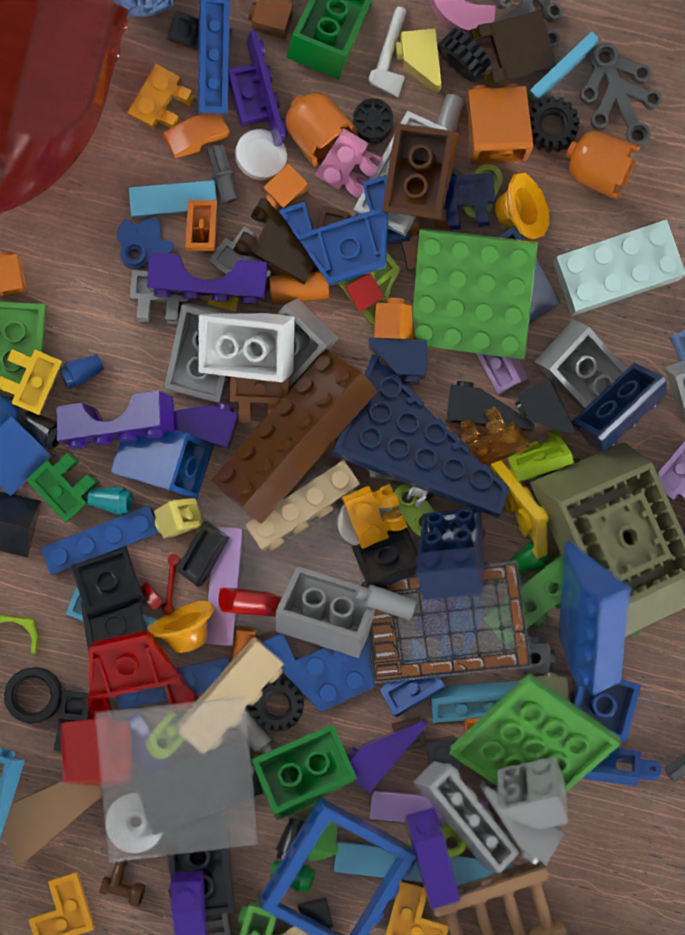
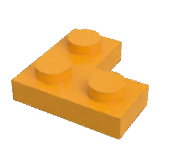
M78 871L49 880L48 884L56 909L28 919L33 935H80L94 930V922Z
M401 880L399 891L393 902L385 935H447L449 930L447 923L422 917L427 898L424 886Z

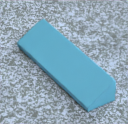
M520 681L446 686V689L431 697L433 723L465 721L467 718H482Z

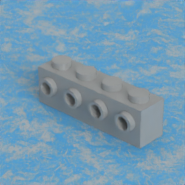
M433 761L415 779L414 783L480 864L500 874L520 852L511 843L512 839L509 834L494 822L495 818L492 813L477 801L475 792L460 780L458 771L449 763L444 765Z

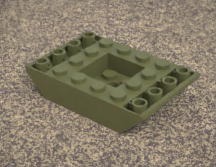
M624 442L607 449L604 453L600 452L530 482L539 505L544 507L548 514L549 522L547 523L563 559L564 545L570 541L630 588L625 636L685 608V535L651 461ZM624 530L629 532L632 537L631 545H627L623 540Z

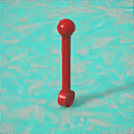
M171 554L168 557L170 569L166 603L162 606V612L166 615L173 612L171 601L175 568L180 561L176 554Z

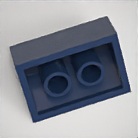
M633 363L571 422L590 446L604 453L607 449L615 446L618 439L624 433L634 428L640 418L659 404V401L667 394V380L663 375Z

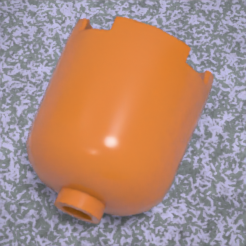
M315 92L305 96L301 94L290 103L291 108L285 118L287 132L314 167L319 166V162L324 159L338 135L343 132V128L356 136L358 134V129L332 99L324 93Z
M589 131L581 136L578 143L572 141L567 151L566 158L570 159V175L579 184L617 200L621 193L616 191L619 185L626 186L636 162L631 158L633 152H639L640 145L601 131Z

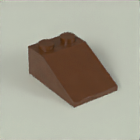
M396 123L382 212L436 220L441 219L459 138L455 131Z

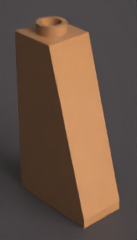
M63 780L12 802L2 834L16 867L24 864L107 793L106 788L102 786L63 783Z

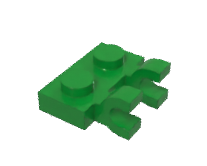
M66 453L55 465L50 460H47L27 479L28 483L65 523L69 522L88 504V501L83 496L99 483L92 474H86L75 486L67 480L64 474L80 462L73 453Z

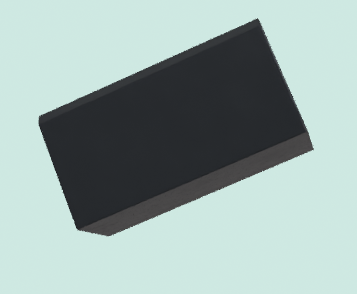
M0 491V551L24 557L29 556L42 501L14 494L10 496Z

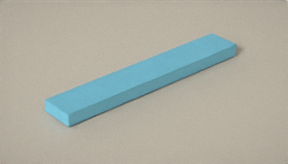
M337 841L338 854L335 855L334 872L384 878L397 856L377 845ZM460 855L457 858H449L456 886L496 873L483 867L475 857ZM416 859L412 871L409 874H405L402 880L422 882ZM512 861L507 865V867L504 870L512 868Z

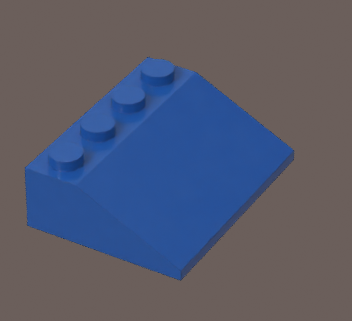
M568 541L564 545L559 638L573 679L578 685L584 687L592 695H595L621 682L630 588Z

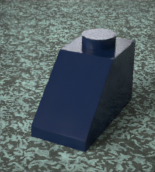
M369 338L370 350L379 357L380 361L392 374L395 373L399 378H402V382L419 383V379H425L428 341Z

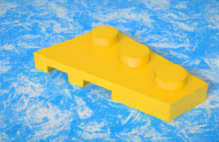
M502 460L491 464L493 475L500 478L510 488L504 505L510 513L516 512L519 530L524 537L529 535L534 542L532 551L536 558L539 559L546 556L547 522H549L544 507L536 504L530 490L527 487L523 488L515 478L511 468L508 469Z

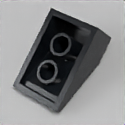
M226 815L194 819L165 830L170 880L173 873L203 871L206 916L235 912Z

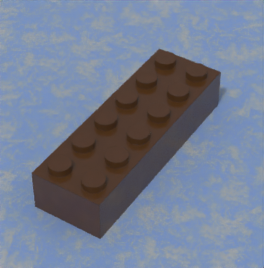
M326 349L210 481L228 498L262 524L376 394L377 389L361 371Z

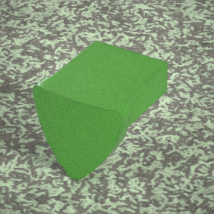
M329 821L308 855V860L319 861L338 854V846H336L337 823Z

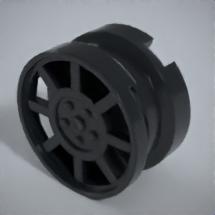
M369 98L357 105L353 114V124L358 129L357 135L359 138L367 143L375 144L384 141L390 135L393 127V112L386 102L377 98Z

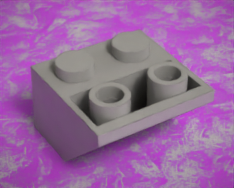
M556 757L538 759L534 762L508 766L498 770L499 811L502 815L538 830L568 824L565 782Z

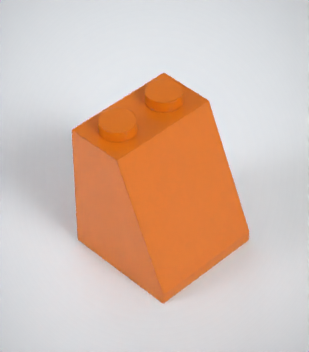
M516 83L503 84L501 88L476 85L473 89H468L466 101L470 165L527 162L533 149V139L526 86L519 87Z

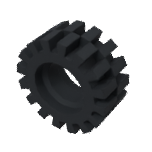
M454 28L438 44V52L443 55L442 58L448 62L450 67L455 69L457 74L460 73L464 79L467 78L468 81L475 82L491 65V60L488 58V54L483 52L484 49L476 44L477 41L475 39L472 40L469 34H464L463 30Z
M549 96L548 100L543 98L532 107L529 115L533 144H537V149L541 150L544 148L548 153H551L552 150L559 152L563 147L566 149L574 140L579 129L580 119L579 117L577 118L578 112L576 108H571L572 103L570 101L566 104L563 102L564 98L562 97L555 100L554 96ZM547 115H557L561 118L563 130L560 133L551 135L543 130L542 119Z
M277 678L273 683L268 681L261 689L263 691L262 696L251 706V713L257 719L256 722L263 726L264 729L272 730L273 732L286 731L301 718L304 709V698L300 689L292 681H288L285 678ZM274 693L285 695L289 701L288 711L281 716L270 714L266 708L268 697Z

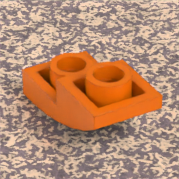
M200 114L165 131L163 138L175 159L200 152L203 144L228 138L229 129L221 115Z

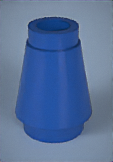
M95 354L65 362V366L61 367L59 372L68 389L73 387L77 389L104 370V366L99 356Z

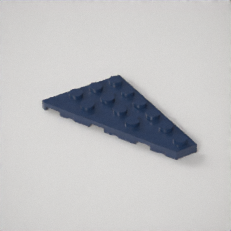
M372 354L364 375L377 389V392L341 432L332 456L499 518L510 488L500 478L495 477L492 470L486 464L483 465L470 452V448L454 432L449 431L446 424L440 418L437 419L424 406L425 403L409 387L402 384L401 379L395 373L392 374L379 361L378 356Z

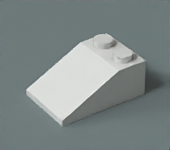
M268 313L200 314L199 373L283 382L293 374L295 316Z

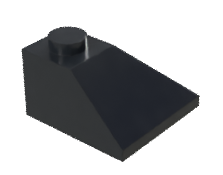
M549 378L517 394L519 401L515 402L522 418L528 416L530 421L569 434L577 432Z

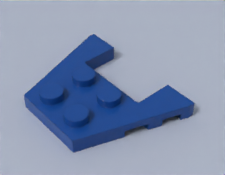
M387 175L362 183L369 212L315 230L305 202L280 209L281 215L330 285L386 268L388 213L382 212Z
M279 633L262 641L263 644L281 658L283 662L282 672L320 712L374 687L368 637L359 658L322 647L295 659L284 634Z

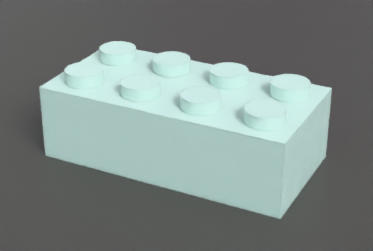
M667 219L559 255L553 261L571 316L679 281L685 276V269Z

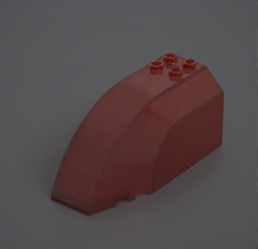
M0 0V213L25 204L51 187L74 164L88 144L103 112L115 63L121 53L120 43L128 25L127 16L129 10L109 0Z

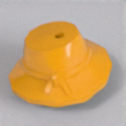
M525 172L514 174L508 185L507 192L499 196L495 202L497 218L503 227L510 229L515 226L521 235L530 240L545 236L549 227V207L543 192Z
M197 601L158 619L148 627V631L154 637L163 638L175 652H188L199 648L207 642V620L215 609L209 601Z

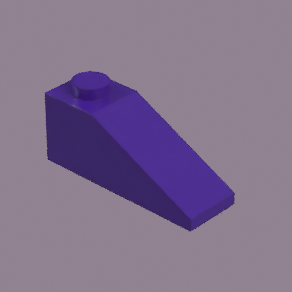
M218 403L217 407L207 405L175 410L174 430L188 433L216 446L229 449L238 424V414L234 413V407L223 403Z
M421 719L363 744L359 750L353 747L347 754V757L357 777L355 782L370 793L423 731L428 722L425 719Z
M435 807L406 815L405 827L412 850L416 855V863L431 910L460 902Z
M203 871L173 873L170 881V896L174 934L207 935Z

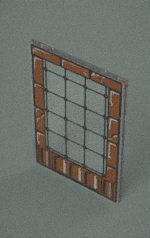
M518 560L484 564L483 594L423 600L416 575L383 587L382 589L415 599L416 606L409 620L377 609L375 610L368 634L374 683L532 668ZM360 579L361 586L368 588L365 579Z

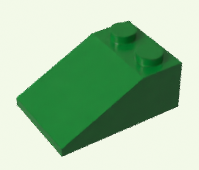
M309 0L292 34L286 58L339 80L372 0Z
M333 724L251 759L277 821L305 809L317 802L320 797L324 798L357 779Z

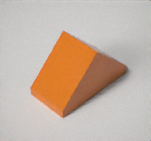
M188 200L185 251H215L218 245L217 200Z

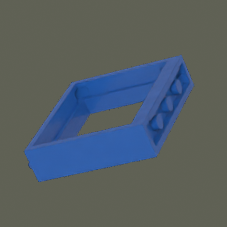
M320 797L259 897L263 910L310 935H341L280 902L331 820L397 856L349 934L369 935L374 924L377 925L383 918L384 908L388 901L396 897L400 888L399 883L404 875L412 871L416 855L410 845Z

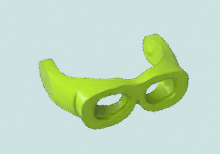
M0 614V623L16 622L30 633L32 639L31 654L36 655L38 632L35 626V619Z

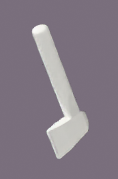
M401 6L395 9L377 68L370 72L368 78L371 86L396 98L399 97L405 76L387 72L406 15V9Z

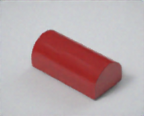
M222 587L219 590L218 604L224 613L276 617V611L283 596L268 591Z

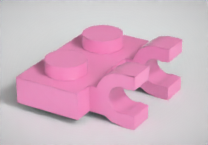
M343 128V132L338 135L317 168L315 176L338 190L344 184L349 193L359 198L364 191L362 183L368 181L369 178L355 173L352 169L358 164L361 171L372 178L377 172L382 158L366 151L368 143Z

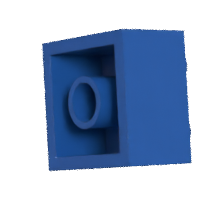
M621 679V682L592 695L575 681L570 703L618 735L620 741L626 742L641 684Z

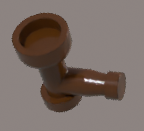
M117 857L111 878L107 876L103 878L100 894L106 895L108 892L128 898L131 906L139 908L146 885L135 883L130 887L121 884L128 860Z

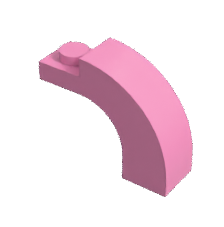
M429 0L435 16L449 31L454 28L461 29L464 34H469L470 38L469 30L477 28L476 26L495 21L496 6L477 5L465 0ZM490 37L477 40V42L492 43Z

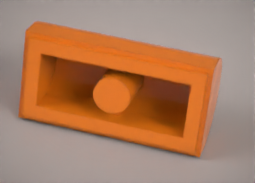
M311 271L305 284L296 281L286 274L270 275L272 305L288 304L297 298L301 302L330 300L328 282L320 271Z

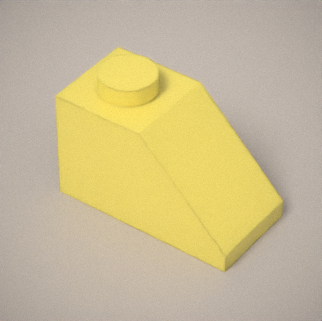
M436 29L401 32L400 42H396L397 60L402 59L403 69L433 93H440L442 83Z
M195 498L173 500L154 511L156 516L155 526L158 532L162 534L163 539L176 537L197 529L203 523V518Z

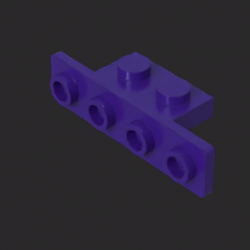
M253 30L249 32L246 41L252 64L228 68V83L240 126L268 121L274 146L277 147L281 146L287 135L285 119L280 118L278 111L280 108L278 93L273 92L272 89L273 76L271 68L265 64L263 57L265 56L264 42L258 38L257 31Z

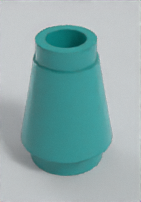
M126 487L91 488L89 490L88 505L120 516L131 511L133 493L130 490H126Z

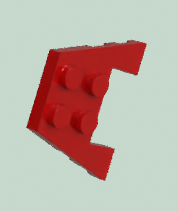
M148 630L91 642L89 646L88 720L101 718L115 719L108 697L159 686L165 687L173 712L189 709L199 699Z

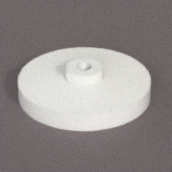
M256 129L245 133L240 138L235 149V158L239 168L247 176L257 180H269L284 168L287 160V151L283 142L281 146H274L270 131Z

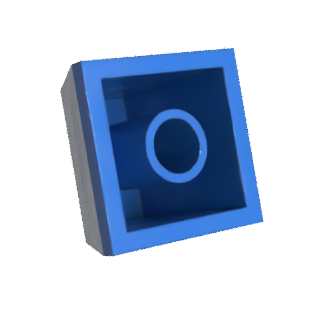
M178 430L165 432L163 437L160 438L138 436L137 441L120 442L118 452L113 459L111 473L197 500L214 444Z

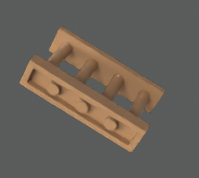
M541 861L537 865L528 862L504 870L500 874L495 873L459 885L457 890L460 902L433 909L436 917L441 915L446 917L451 935H464L457 912L459 909L468 906L474 907L482 934L495 935L485 903L489 899L500 897L503 900L513 931L509 935L567 934L561 918L552 919L541 886L543 881L550 878L544 863ZM524 887L530 888L541 924L524 929L513 895L515 890Z

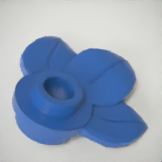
M157 217L149 218L137 227L127 219H124L117 231V239L122 246L121 260L128 268L140 269L149 262L150 252L171 253L173 243L160 239L161 227ZM139 251L141 255L139 259L133 260L130 258L131 253Z

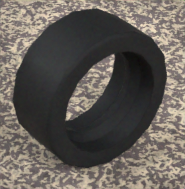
M40 667L22 669L15 673L6 684L4 691L5 706L9 713L18 721L29 724L45 721L53 716L60 706L62 686L56 675L48 669ZM28 678L41 679L50 689V701L39 712L25 711L17 702V689Z

